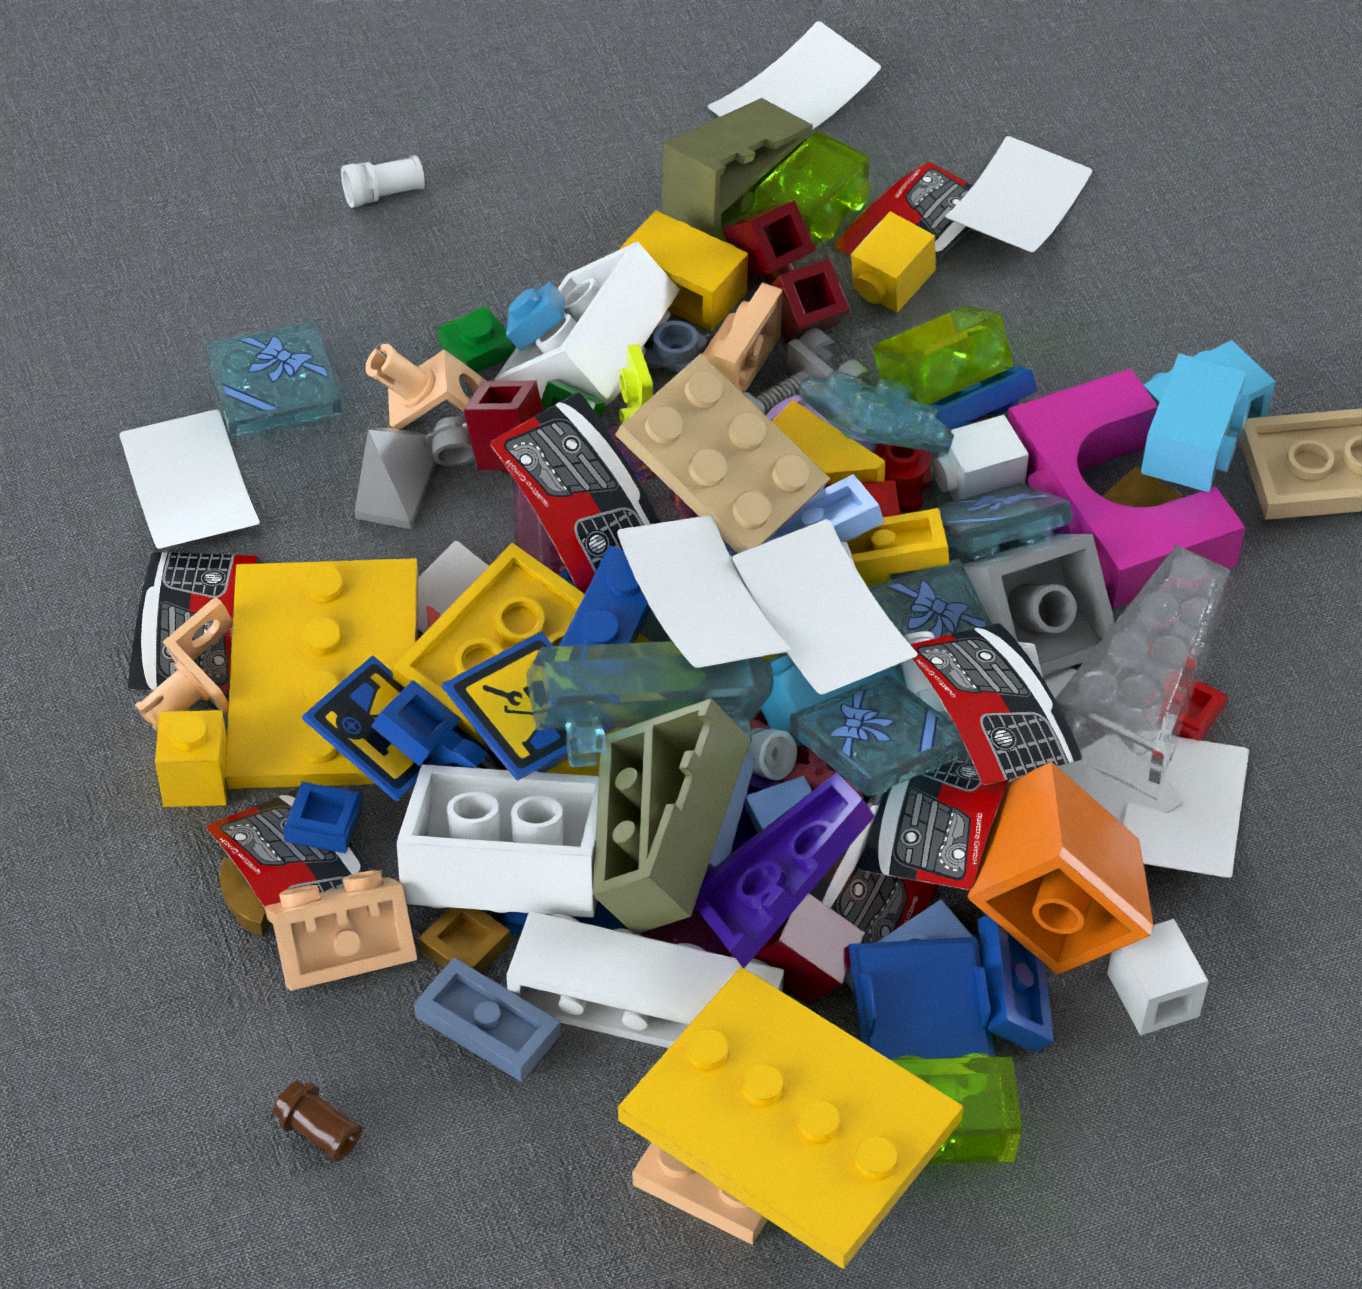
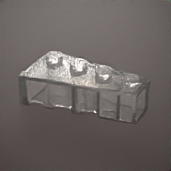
M1176 545L1057 695L1055 700L1081 751V763L1158 800L1169 761L1172 760L1185 715L1189 712L1188 709H1190L1197 682L1200 674L1203 673L1223 617L1230 569Z

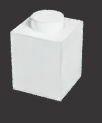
M1005 415L942 432L939 456L933 461L934 476L941 491H949L954 502L979 500L983 495L1009 497L1024 494L1029 454ZM975 502L956 504L960 512L966 511L968 508L981 506H970Z
M1174 919L1155 924L1151 936L1111 952L1107 974L1140 1036L1200 1017L1208 979Z

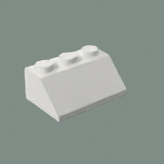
M635 242L567 274L558 287V290L565 296L564 319L524 350L520 351L516 348L494 381L536 380L540 398L542 399L547 381L559 379L605 401V406L611 403L621 391L619 369L627 368V346L639 344L643 356L645 355L646 348L644 344L655 329L669 319L670 312L667 309L680 291L639 242Z
M421 765L396 842L399 881L403 885L406 904L424 905L432 908L452 907L491 910L499 913H529V911L549 915L564 914L570 917L594 918L598 901L593 896L599 776L533 772L516 781L508 770Z

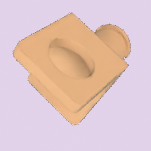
M389 344L380 345L381 351L387 357L376 348L370 354L365 367L366 373L370 377L377 379L389 388L390 426L399 430L445 400H448L464 412L463 409L470 399L463 392L459 378L463 379L470 386L473 393L477 391L483 381H486L445 349L417 367L396 352L395 348Z
M217 597L208 602L163 641L175 661L174 667L177 671L141 702L138 701L134 705L145 720L153 725L152 727L156 732L158 731L159 712L187 711L200 699L205 702L210 699L228 717L229 702L224 693L194 662L199 655L233 627L232 618L224 604ZM214 620L210 628L202 636L192 641L194 634L201 626Z

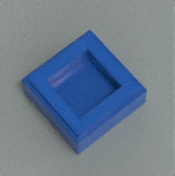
M302 781L284 825V842L346 854L363 809V793Z

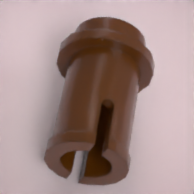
M299 1081L292 1082L280 1094L273 1108V1113L280 1118L279 1126L287 1132L295 1129L329 1154L330 1158L335 1162L341 1161L351 1152L362 1133L361 1125L357 1122H352L319 1097V1088L313 1083L303 1085Z

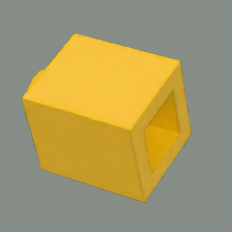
M890 211L851 254L853 289L865 300L874 304L880 303L898 313L936 271L935 235Z
M222 710L159 712L155 765L164 807L227 805L228 786L225 779L227 736Z

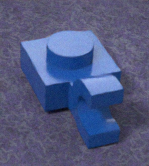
M414 680L380 712L371 725L372 728L419 767L430 757L435 761L434 765L478 768L488 756V753L479 745L470 740L463 739L454 731L461 719Z

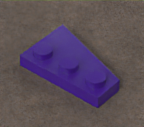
M836 772L705 874L695 908L743 969L874 819V814L855 790Z

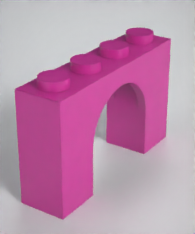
M1131 368L1010 407L1007 419L1029 454L1026 480L1031 496L1042 494L1049 496L1033 498V500L1039 507H1045L1055 522L1057 533L1093 534L1109 602L1113 609L1237 566L1246 528L1216 486L1210 488L1209 492L1201 491L1158 506L1130 507L1103 498L1086 484L1081 474L1090 467L1143 449L1146 446L1147 435L1158 405Z

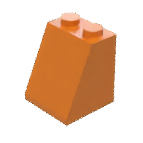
M1053 762L1008 783L986 842L974 885L970 889L967 898L1057 975L1151 936L1154 925L1139 838Z

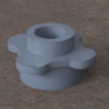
M668 321L659 325L653 332V346L651 349L646 350L644 359L651 368L662 367L667 371L679 373L698 356L699 352L706 349L707 340L702 334L697 333L692 325L686 322Z

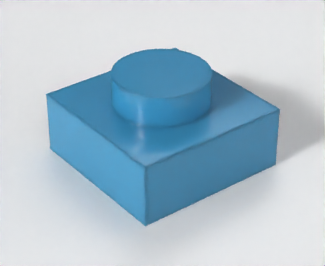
M551 281L537 291L530 288L521 293L509 306L506 336L520 351L524 350L564 319L565 296Z

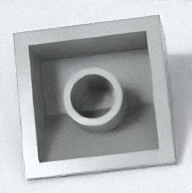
M1056 534L956 566L965 604L969 605L968 615L983 619L986 626L996 623L1001 624L1017 642L1035 644L1042 676L1121 650L1093 534Z

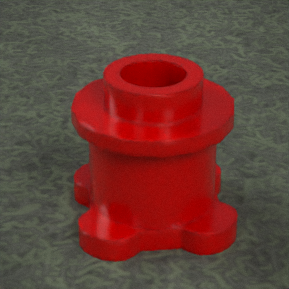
M897 436L888 438L885 441L891 443H879L874 450V454L885 460V481L895 480L900 509L905 513L917 512L923 505V497L921 496L923 490L931 485L932 475L929 471L931 455L926 446L911 437Z

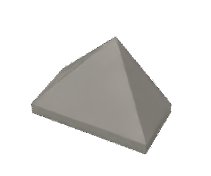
M394 428L368 430L355 505V519L412 529L437 465L433 460L432 446L425 443V434Z

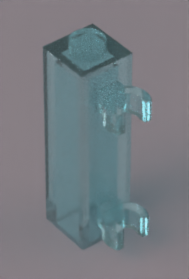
M673 641L541 647L526 673L536 732L566 730L567 756L571 767L596 766V753H604L606 750L603 728L630 727L710 698L751 739V743L752 735L749 721H752L768 697H770L774 684L772 666L768 660H763V656L696 668L684 657Z

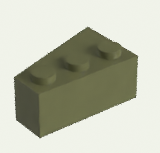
M760 98L664 142L663 185L661 189L663 214L685 222L691 227L725 242L726 239L722 228L759 211L811 164L813 125Z
M712 698L601 736L593 896L634 934L691 917L751 740Z

